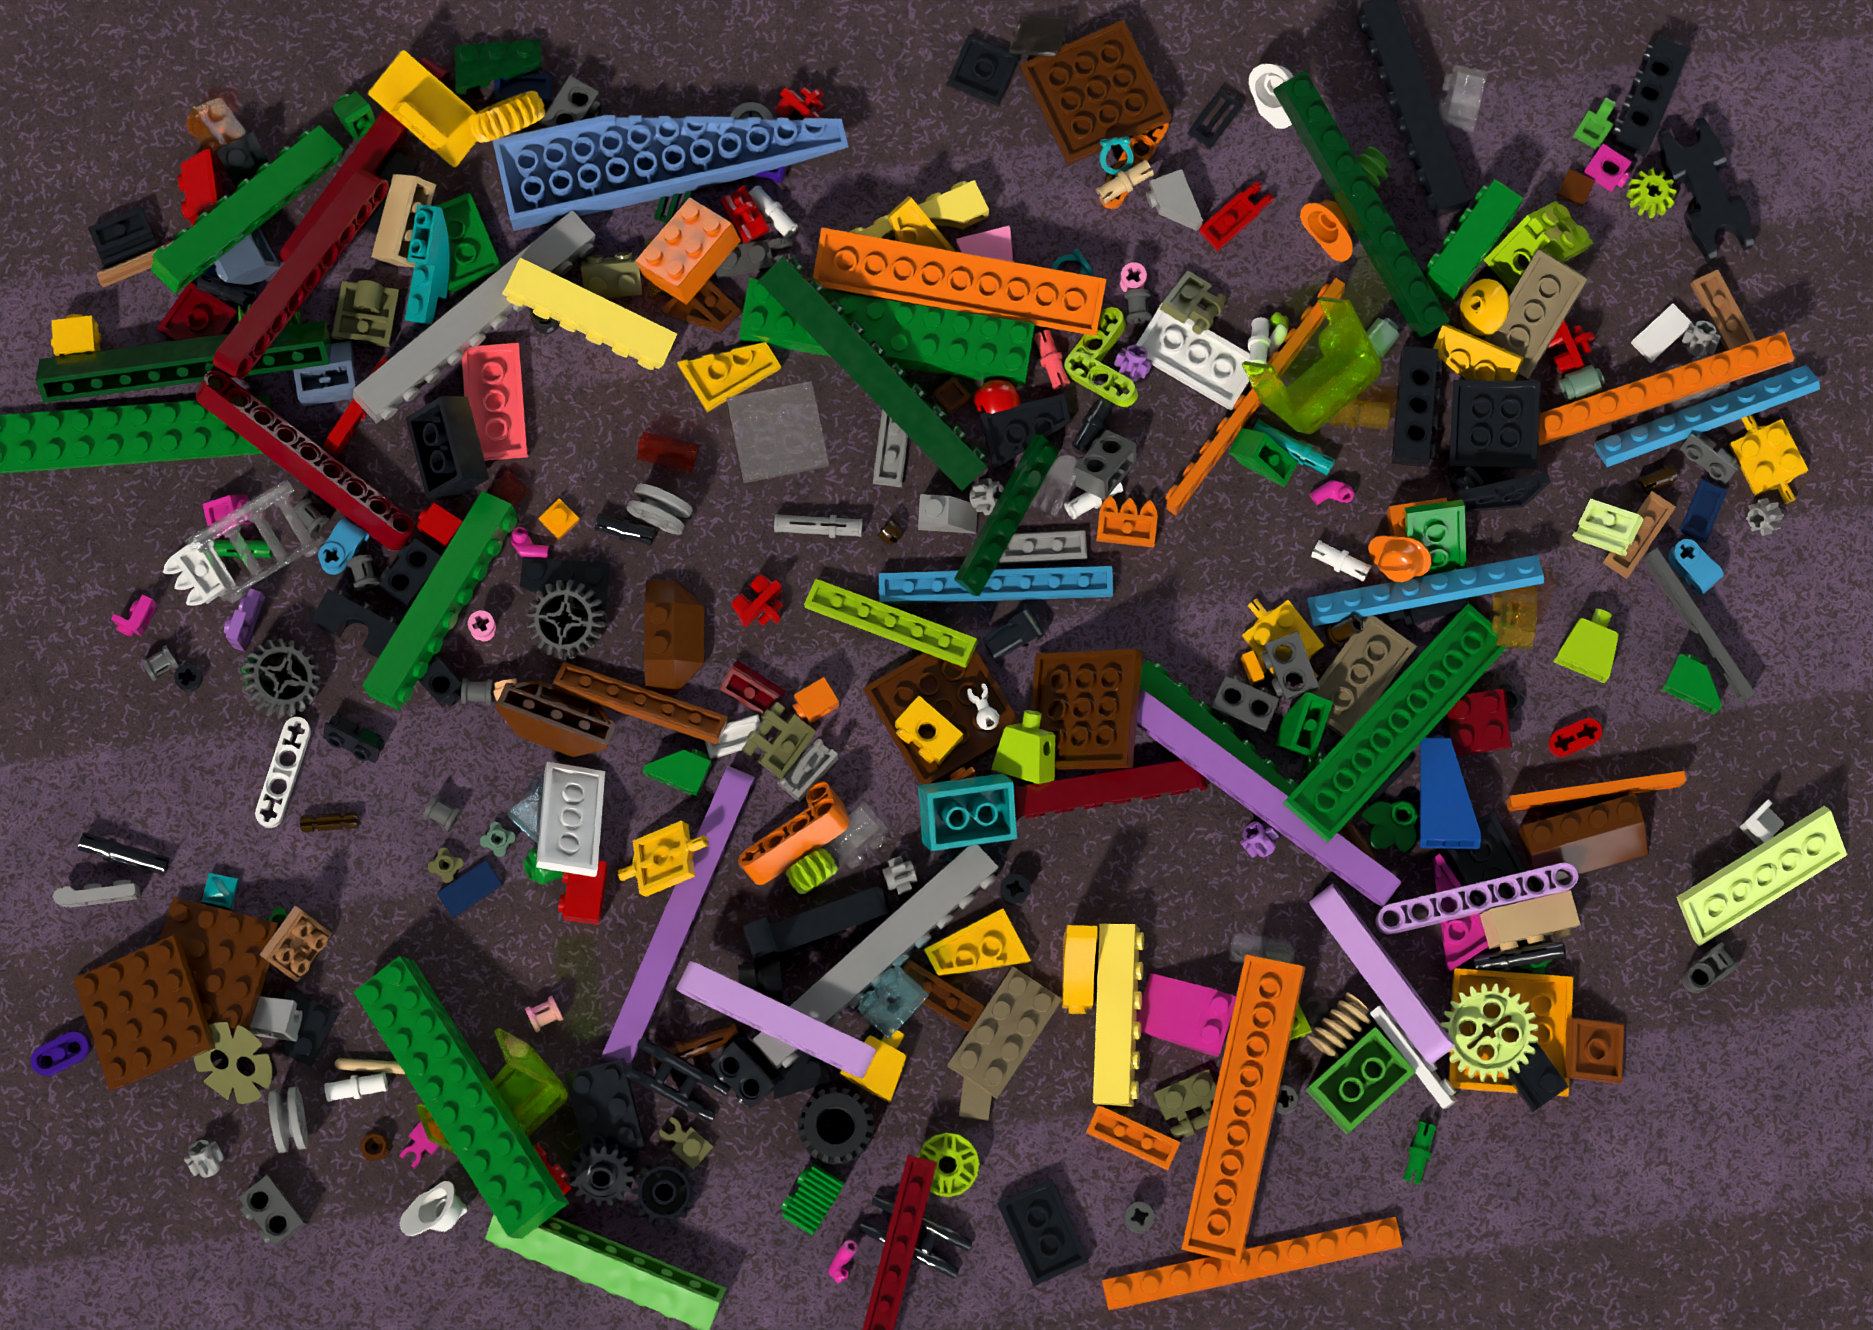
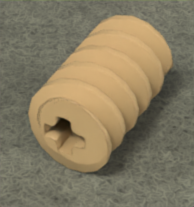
M1348 992L1345 994L1347 1002L1339 1001L1337 1003L1339 1011L1332 1009L1329 1012L1332 1020L1324 1018L1321 1021L1324 1029L1315 1027L1313 1030L1315 1037L1307 1036L1320 1051L1335 1059L1339 1058L1335 1050L1337 1047L1343 1050L1347 1049L1343 1041L1344 1039L1354 1042L1355 1038L1351 1033L1352 1030L1360 1033L1363 1032L1359 1022L1371 1023L1367 1015L1369 1012L1368 1008L1358 998Z

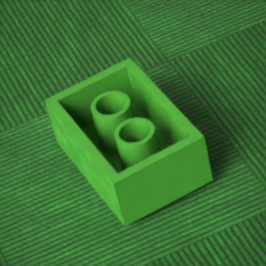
M1375 1027L1310 1085L1306 1091L1347 1135L1416 1071Z

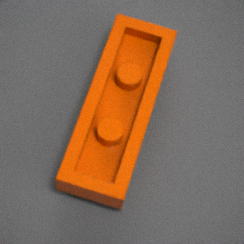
M1100 1105L1097 1106L1086 1131L1088 1135L1167 1171L1181 1143Z

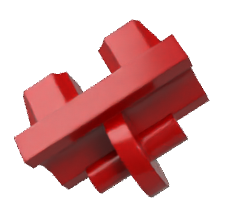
M786 87L780 93L783 98L775 108V111L783 118L790 119L796 111L803 116L801 120H804V118H821L812 108L815 107L819 112H822L826 107L820 101L824 93L819 88L810 92L804 87L800 94L805 100L793 90L789 91Z
M745 185L735 192L719 198L720 203L744 244L770 231Z
M1565 320L1548 346L1549 349L1562 343L1566 346L1567 352L1553 357L1560 373L1583 368L1584 363L1577 347H1581L1583 354L1586 355L1592 352L1589 342L1595 339L1593 332L1584 333L1581 325L1573 328L1576 335L1573 339Z
M759 574L750 584V587L759 596L751 602L741 593L731 603L732 608L739 616V622L745 628L761 612L763 614L757 621L762 626L769 620H772L775 624L781 620L777 612L783 607V604L779 600H776L771 606L769 604L782 592V585L776 579L772 582L762 574Z

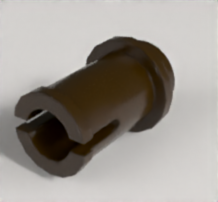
M1664 463L1660 469L1639 476L1638 479L1639 482L1643 483L1641 486L1644 493L1647 494L1666 484L1674 485V481L1678 480V476L1672 464L1666 465Z
M1353 615L1339 623H1330L1325 631L1326 637L1333 644H1341L1346 638L1363 631V622L1357 615Z

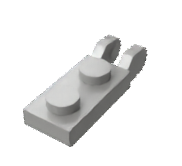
M118 880L113 882V886L102 887V884L84 885V890L75 891L70 886L60 887L54 891L52 898L59 906L63 908L69 906L72 908L139 899L141 894L140 887L135 883H131V880Z

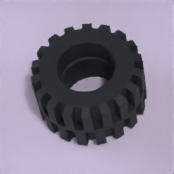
M831 1087L829 1090L824 1091L823 1089L818 1091V1094L811 1096L806 1105H803L798 1119L800 1140L808 1154L821 1163L824 1162L835 1166V1164L845 1165L852 1160L855 1161L862 1153H865L873 1137V1117L869 1106L861 1099V1096L850 1092L849 1089ZM828 1110H844L853 1120V1133L844 1143L830 1144L822 1139L819 1134V1119Z

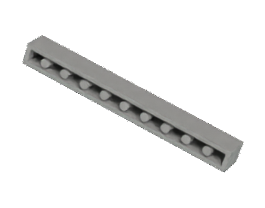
M573 210L570 211L353 389V399L376 424L382 419L385 421L390 419L397 412V407L402 402L413 400L419 394V388L425 383L432 384L441 376L442 369L449 364L453 366L463 358L464 351L470 346L475 348L480 345L486 338L485 334L492 328L495 330L499 329L506 323L509 314L514 310L519 312L526 306L524 304L522 307L516 306L507 301V296L502 294L519 258L525 259L555 275L563 276L572 268V262L579 256L583 259L593 251V244L595 243L593 231Z
M979 845L968 846L789 1007L830 1027L836 1025L843 1018L841 1012L849 1005L852 1008L857 1006L866 997L863 992L871 985L874 988L878 987L888 977L885 973L893 965L897 969L904 964L910 957L907 953L914 946L918 949L924 946L931 939L929 933L937 926L940 929L945 927L954 918L951 915L953 911L959 906L962 910L965 909L975 899L974 892L980 887L986 890L997 879L994 874L997 873L998 866ZM760 1032L753 1039V1044L776 1069H779L782 1065L785 1068L789 1067L799 1057L796 1053L799 1049L766 1033Z

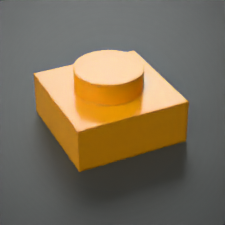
M560 499L538 518L558 540L580 521V518Z
M1253 650L1242 654L1240 661L1251 686L1263 682L1264 673L1267 671L1260 656L1256 658Z

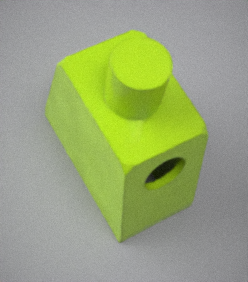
M1595 609L1591 621L1580 618L1553 662L1605 683L1611 674L1619 636L1617 632L1607 628L1612 614L1602 609Z
M1025 710L1022 724L1008 725L1004 728L993 761L992 770L1036 784L1054 781L1055 735L1053 732L1039 729L1042 713Z

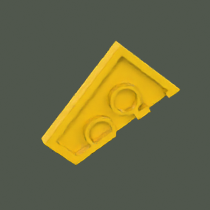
M908 196L887 215L897 241L955 251L911 197Z
M1448 324L1442 325L1433 348L1438 349V357L1457 374H1461L1466 380L1515 381L1524 359L1520 355Z
M766 342L732 349L730 352L717 355L702 356L703 358L677 362L678 367L706 412L711 411L781 369L780 363Z
M1003 908L924 949L938 977L1031 962Z

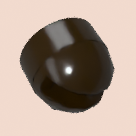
M892 519L877 536L887 544H895L898 542L896 538H902L903 531L901 526Z

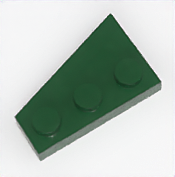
M540 39L455 45L457 96L466 94V89L478 85L481 88L490 86L491 81L502 77L511 79L542 68Z

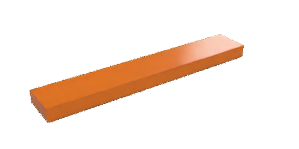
M1685 771L1512 795L1509 796L1506 802L1509 811H1517L1681 787L1686 782Z

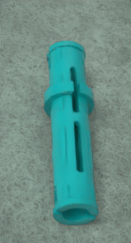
M1258 419L1253 428L1254 431L1263 432L1270 436L1292 458L1298 460V464L1302 466L1305 464L1327 476L1336 459L1314 449V445L1310 443L1306 445L1284 432L1269 426L1260 419Z

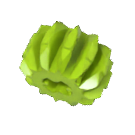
M1652 168L1649 169L1647 175L1640 171L1637 174V179H1631L1629 186L1632 189L1627 191V197L1633 199L1629 204L1630 208L1640 206L1638 215H1642L1645 210H1648V216L1651 219L1655 216L1656 212L1662 216L1666 213V208H1672L1674 204L1672 198L1675 197L1677 191L1670 188L1674 183L1673 179L1666 181L1663 179L1665 171H1662L1657 176ZM1650 189L1655 191L1654 197L1648 195Z
M819 848L788 868L786 875L792 887L799 894H805L836 874L838 867L832 855L826 849Z

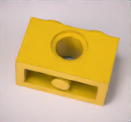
M920 696L895 721V727L898 729L896 734L907 744L912 741L920 748L918 753L929 763L935 761L940 765L963 740V733ZM924 726H930L935 730L936 734L931 739H924L919 735V730Z

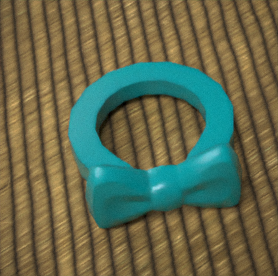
M1129 136L1100 140L1102 149L1099 154V161L1101 167L1107 173L1116 175L1120 171L1125 172L1131 168L1134 155L1128 145L1130 144ZM1120 144L1127 153V161L1121 168L1114 169L1107 165L1106 155L1112 145Z
M1078 248L1074 249L1071 255L1059 257L1052 266V269L1058 270V267L1064 262H1079L1082 266L1080 274H1087L1089 276L1093 274V269Z

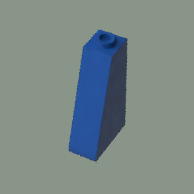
M1429 735L1420 743V848L1480 849L1481 832L1451 738H1444L1441 735Z

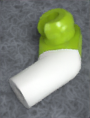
M1275 312L1269 320L1270 325L1275 328L1269 337L1271 341L1269 352L1271 354L1280 348L1288 334L1290 321L1286 315L1282 316L1279 312Z

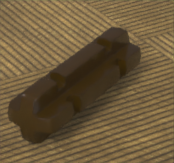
M345 812L344 815L329 813L317 814L316 817L312 815H302L300 817V829L302 832H314V829L318 831L342 830V827L356 829L359 825V818L356 812Z

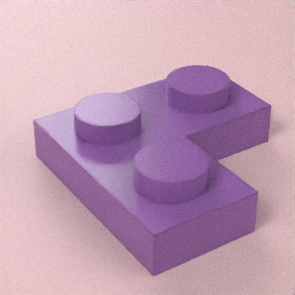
M249 589L248 595H243L239 609H235L233 617L229 616L224 626L225 637L234 649L246 652L265 599L260 591Z

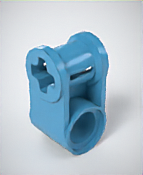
M342 518L318 552L322 569L328 574L336 575L341 573L346 568L347 561L359 553L360 550L358 548L362 542H367L370 535L368 532L348 518ZM337 555L338 561L331 560L328 562L327 556L334 557Z
M1691 539L1679 541L1669 551L1668 559L1671 566L1685 579L1689 586L1692 584L1695 588L1693 591L1698 595L1705 594L1724 576L1720 566ZM1686 550L1689 555L1683 559L1680 554Z

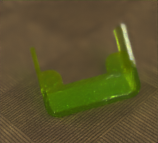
M1321 297L1318 300L1330 322L1322 330L1318 340L1319 347L1324 356L1287 387L1279 379L1272 365L1244 361L1241 364L1260 401L1297 432L1305 434L1314 433L1371 385L1381 373V361L1349 300Z
M498 1028L494 1032L505 1056L506 1065L512 1071L495 1088L528 1138L565 1103L568 1094L563 1082L529 1044ZM419 1103L416 1106V1110L428 1140L455 1154L426 1106Z

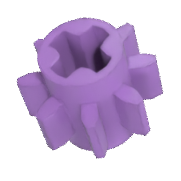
M1130 345L1127 349L1122 348L1121 352L1117 354L1114 366L1120 367L1119 373L1132 381H1137L1140 377L1144 379L1146 373H1149L1152 360L1146 359L1148 353L1144 348Z
M1265 821L1262 825L1259 822H1252L1244 828L1242 833L1244 839L1240 841V844L1252 858L1257 854L1260 857H1266L1275 850V839L1279 835Z

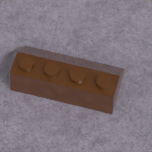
M1635 794L1526 824L1518 830L1530 870L1559 863H1569L1576 868L1579 875L1648 855L1645 823ZM1563 871L1556 872L1557 881L1569 877ZM1533 878L1535 887L1540 886V882Z

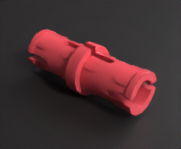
M1044 330L1043 336L1041 332L1035 334L1033 338L1042 357L1040 362L1042 367H1046L1053 390L1059 389L1061 384L1063 387L1068 386L1070 380L1061 362L1063 356L1056 349L1051 331Z

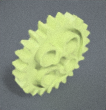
M1482 984L1481 992L1479 993L1473 987H1470L1471 996L1467 997L1460 992L1459 995L1462 1002L1459 1004L1451 1001L1450 1004L1454 1012H1444V1015L1450 1022H1444L1441 1025L1445 1030H1448V1035L1455 1044V1047L1448 1051L1454 1052L1449 1060L1451 1063L1460 1060L1458 1071L1461 1072L1468 1067L1470 1078L1476 1072H1479L1481 1081L1484 1082L1487 1074H1491L1494 1082H1497L1498 1073L1502 1072L1504 1077L1508 1079L1509 1069L1512 1068L1515 1072H1520L1517 1063L1529 1064L1525 1056L1526 1053L1535 1054V1049L1529 1045V1043L1538 1042V1037L1531 1035V1032L1539 1030L1538 1025L1529 1024L1530 1021L1536 1018L1535 1013L1526 1014L1525 1012L1530 1007L1529 1003L1526 1002L1519 1005L1521 995L1518 993L1511 998L1509 987L1503 993H1499L1498 984L1493 986L1492 991H1488L1486 985ZM1490 1005H1496L1501 1009V1013L1497 1018L1490 1019L1484 1015L1485 1009ZM1507 1016L1512 1017L1511 1021L1495 1029L1494 1038L1491 1039L1489 1036H1485L1472 1049L1467 1048L1470 1043L1477 1041L1485 1035L1483 1030L1485 1027L1488 1026L1492 1030ZM1463 1024H1475L1477 1027L1476 1032L1472 1036L1462 1035L1460 1029ZM1508 1029H1514L1519 1032L1518 1039L1513 1043L1505 1042L1502 1039L1503 1033ZM1489 1046L1495 1050V1054L1492 1059L1484 1061L1478 1057V1052L1481 1048Z

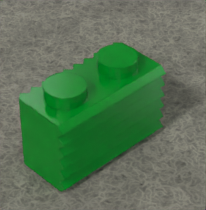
M815 1164L811 1170L805 1167L796 1182L801 1186L795 1195L789 1193L780 1207L784 1210L782 1214L784 1219L811 1236H814L845 1186L844 1182Z

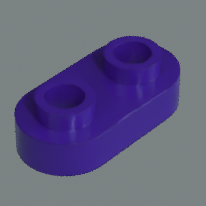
M78 1032L66 1033L38 1047L31 1056V1066L36 1073L42 1076H53L86 1059L90 1052L89 1040ZM79 1043L80 1050L77 1053H71V1044ZM46 1056H51L53 1059V1063L49 1067L43 1065V1059Z

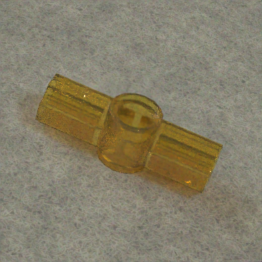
M1303 394L1300 420L1330 423L1335 428L1338 425L1348 426V429L1365 427L1387 430L1390 417V404L1362 401L1356 396L1346 394L1335 395L1334 397Z

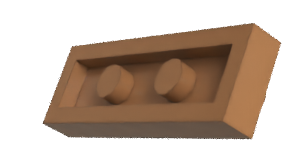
M1715 270L1692 281L1690 285L1711 324L1715 326L1716 333L1721 335L1720 341L1726 351L1756 341L1719 270Z
M1651 491L1636 513L1644 520L1632 544H1629L1626 550V557L1610 551L1603 564L1627 579L1676 506Z

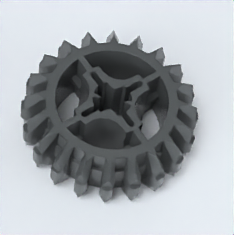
M557 580L556 590L549 583L545 585L547 595L541 590L536 592L541 602L536 600L530 601L529 604L537 608L536 612L527 611L526 613L528 617H535V622L526 624L527 628L536 627L537 632L530 635V638L536 639L541 637L542 640L537 644V647L542 649L548 644L547 655H552L557 649V657L562 659L567 650L569 658L572 659L576 657V648L581 655H585L587 650L584 644L594 648L596 644L591 637L602 638L603 635L595 629L596 627H605L606 623L597 621V616H604L606 613L605 610L596 611L595 609L596 606L602 603L601 599L591 602L590 599L595 594L594 590H589L586 594H583L586 586L584 583H580L576 590H574V580H568L566 589L563 581ZM565 595L564 602H561V607L557 612H545L548 604L554 598ZM574 597L584 605L588 618L576 613L575 602H573ZM566 612L570 613L568 616H572L573 620H578L579 622L568 623L564 627V622H560V619L553 617L566 615ZM544 621L551 622L556 626L557 636L559 637L558 641L553 639L547 632ZM574 627H587L579 640L567 644L568 637L571 636Z
M279 638L275 645L271 640H267L265 648L258 644L254 648L255 653L249 652L246 656L249 662H244L241 666L244 671L248 672L240 675L241 681L248 682V684L241 688L242 692H251L247 702L250 703L254 699L259 702L255 707L257 711L263 706L267 707L265 711L266 716H270L276 710L278 718H282L285 711L292 717L296 714V709L300 712L306 709L305 703L311 704L314 701L311 694H316L319 691V688L314 683L320 681V676L312 674L319 669V665H310L309 662L313 659V655L309 654L305 657L302 654L305 651V646L295 650V642L292 640L288 642L286 647L282 638ZM282 657L277 667L269 665L267 667L260 666L261 662L267 658ZM292 663L298 668L301 677L292 671ZM282 670L281 674L284 676L282 679H285V681L279 686L278 678H275V676ZM259 676L260 680L267 683L269 687V694H267L265 690L262 688L259 681ZM284 689L291 691L293 689L300 690L295 698L288 700L279 699Z

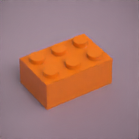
M689 197L635 262L646 280L687 305L741 240L731 222Z

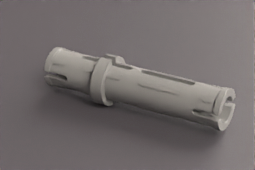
M775 514L774 532L824 534L829 535V538H836V535L862 537L863 519L837 518V515H830V518Z

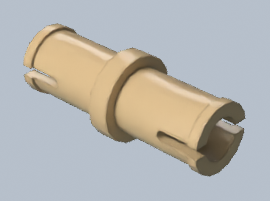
M1144 159L1129 170L1116 173L1117 177L1097 187L1096 192L1100 194L1099 198L1101 201L1107 204L1125 191L1127 193L1133 191L1135 185L1150 176L1152 177L1154 173L1152 169H1149L1151 168L1149 163Z

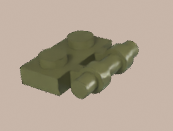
M1187 270L1165 298L1160 310L1185 324L1188 318L1192 319L1195 323L1192 331L1200 335L1211 327L1214 321L1213 318L1219 316L1224 310L1227 298L1221 293L1216 296L1209 293L1212 285ZM1198 305L1205 306L1206 310L1201 309Z
M775 702L770 710L764 712L762 715L763 720L757 729L749 733L746 738L748 741L742 750L752 756L757 747L760 748L763 753L757 762L779 779H782L813 738L816 731L795 714H790L786 721L782 720L780 715L785 710V707ZM772 726H774L779 731L769 743L764 738Z
M1209 1069L1153 1093L1165 1121L1173 1117L1178 1119L1179 1125L1169 1129L1174 1140L1184 1135L1186 1138L1192 1136L1194 1131L1209 1124L1212 1110L1210 1102L1214 1100L1216 1085ZM1201 1106L1204 1114L1189 1120L1185 1112Z

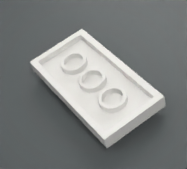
M1159 307L1136 345L1147 351L1146 359L1152 360L1153 366L1232 411L1235 403L1255 373L1248 367L1250 353L1210 330L1203 331L1200 335L1195 334L1192 331V327L1195 324L1193 320L1188 318L1185 324L1161 311Z
M547 761L544 773L536 867L596 876L598 871L605 771Z

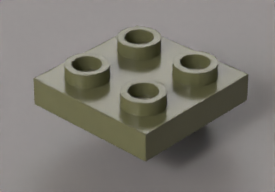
M359 280L357 283L342 281L332 333L333 339L391 347L400 297L399 289L386 288L377 282Z

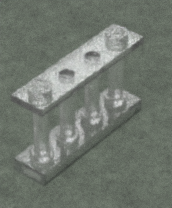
M284 480L184 540L192 552L198 549L200 553H204L226 589L218 595L221 601L229 600L230 603L239 600L246 595L245 589L302 555L308 558L316 554L321 548L319 545L325 542L320 535L311 538L289 502L291 500L289 495L295 492L289 481ZM273 504L276 508L279 507L302 544L289 553L285 552L264 517L266 515L264 510ZM248 519L251 523H255L276 558V561L262 569L239 533V524ZM221 535H224L225 538L229 537L251 574L237 584L213 547L215 545L213 540Z

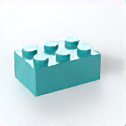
M1004 773L918 785L922 843L930 851L1017 839L1013 781Z

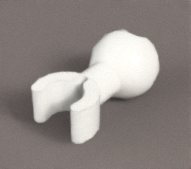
M985 684L981 685L983 691L981 700L978 696L973 695L972 690L969 688L967 690L968 698L973 704H976L979 711L976 717L977 724L984 730L994 729L998 725L1000 718L997 711L989 707L987 686Z

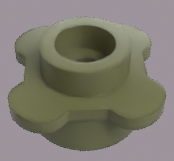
M441 848L438 850V856L435 860L429 862L428 870L432 874L436 873L439 875L444 883H450L453 881V876L457 870L463 867V860L460 857L451 855L449 849ZM444 863H448L447 868L443 867Z

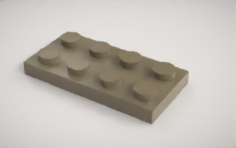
M1538 249L1509 297V312L1505 322L1496 332L1487 335L1484 340L1524 357L1518 373L1526 378H1530L1589 278L1545 251Z
M1374 615L1364 618L1362 621L1363 631L1350 637L1318 681L1319 688L1310 692L1333 701L1326 725L1342 737L1378 701L1417 647Z
M1012 967L947 1067L998 1099L1063 999L1015 967Z

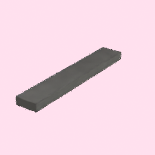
M1658 548L1650 551L1643 561L1738 702L1742 704L1749 700L1756 693Z

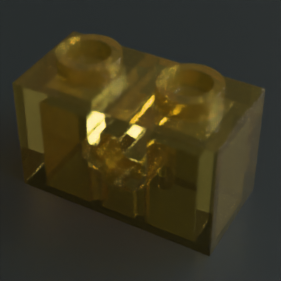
M1527 586L1500 591L1499 594L1495 593L1492 611H1497V616L1494 615L1491 632L1496 633V645L1531 650L1537 625V587Z

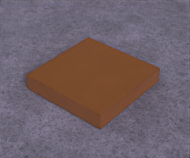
M1574 1017L1567 1018L1564 1078L1622 1083L1624 1024Z

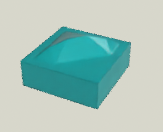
M209 873L202 902L232 909L239 880Z

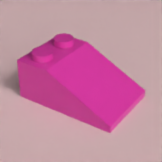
M1150 973L1142 997V1008L1137 1013V1021L1141 1023V1033L1218 1057L1221 1053L1233 1014L1236 996L1212 988Z

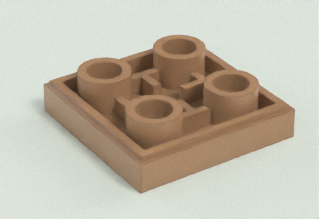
M294 906L262 950L260 956L298 982L302 975L309 970L310 964L317 954L325 948L332 933L304 911Z

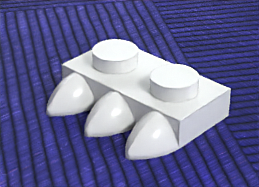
M196 539L172 555L164 566V574H175L183 571L176 580L175 589L185 590L194 587L187 597V605L195 606L205 602L208 604L231 587Z

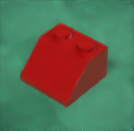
M210 149L203 150L181 163L182 174H177L179 189L185 192L186 201H181L183 217L188 218L192 226L195 225L194 222L202 213L213 211L217 202L223 197L219 166Z

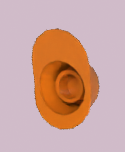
M1325 199L1321 203H1308L1304 205L1300 211V218L1306 230L1333 260L1340 262L1348 260L1352 255L1353 244L1348 233L1349 222L1338 203Z
M1376 536L1370 541L1368 547L1371 560L1378 566L1380 571L1395 582H1406L1413 577L1422 576L1428 572L1432 564L1431 555L1427 547L1422 542L1411 537Z

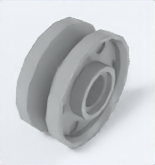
M637 484L634 492L644 502L629 501L626 507L627 511L637 519L649 525L652 524L659 527L665 532L676 535L682 534L685 526L675 516L690 517L693 511L692 507L677 496L648 484Z
M298 1087L288 1088L287 1102H283L278 1090L269 1091L270 1122L278 1152H288L289 1138L292 1137L299 1150L307 1149L308 1132L303 1101Z

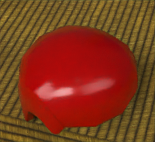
M993 379L984 383L974 396V402L978 411L981 412V406H983L988 414L1008 410L1021 403L1015 385L1003 379Z

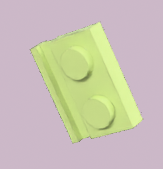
M1590 499L1578 523L1579 528L1572 536L1581 542L1626 557V550L1629 544H1632L1644 519L1639 514Z

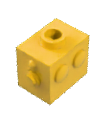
M70 314L66 316V319L51 320V346L56 357L100 351L101 333H99L98 323L92 315Z

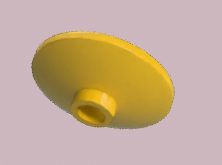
M1481 279L1473 283L1464 293L1460 303V319L1463 326L1468 332L1477 336H1487L1496 332L1505 322L1509 312V296L1505 287L1492 279Z

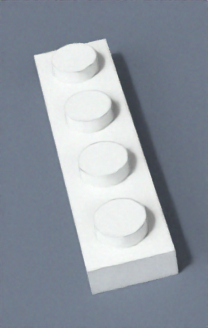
M1385 1005L1378 1006L1370 1012L1404 1059L1416 1071L1417 1076L1440 1106L1446 1109L1457 1101L1454 1097L1456 1093L1454 1087L1446 1078L1441 1080L1435 1072L1438 1069L1435 1062L1431 1065L1426 1061Z

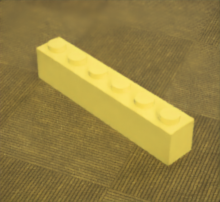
M519 258L515 263L502 292L503 295L507 296L506 299L510 303L520 307L524 304L534 309L533 313L543 319L551 317L559 321V325L568 331L575 332L578 330L586 334L585 338L590 342L598 345L602 343L613 347L612 351L622 357H628L629 355L637 359L639 365L649 370H654V367L659 369L664 365L677 336V333L522 258Z
M1100 924L1093 1103L1100 1106L1133 1107L1134 1099H1138L1139 1083L1134 1081L1135 1069L1140 1067V1053L1135 1050L1136 1039L1141 1037V1023L1137 1021V1010L1142 1008V993L1138 992V980L1143 978V963L1139 962V950L1144 949V933L1140 932V928L1135 924Z

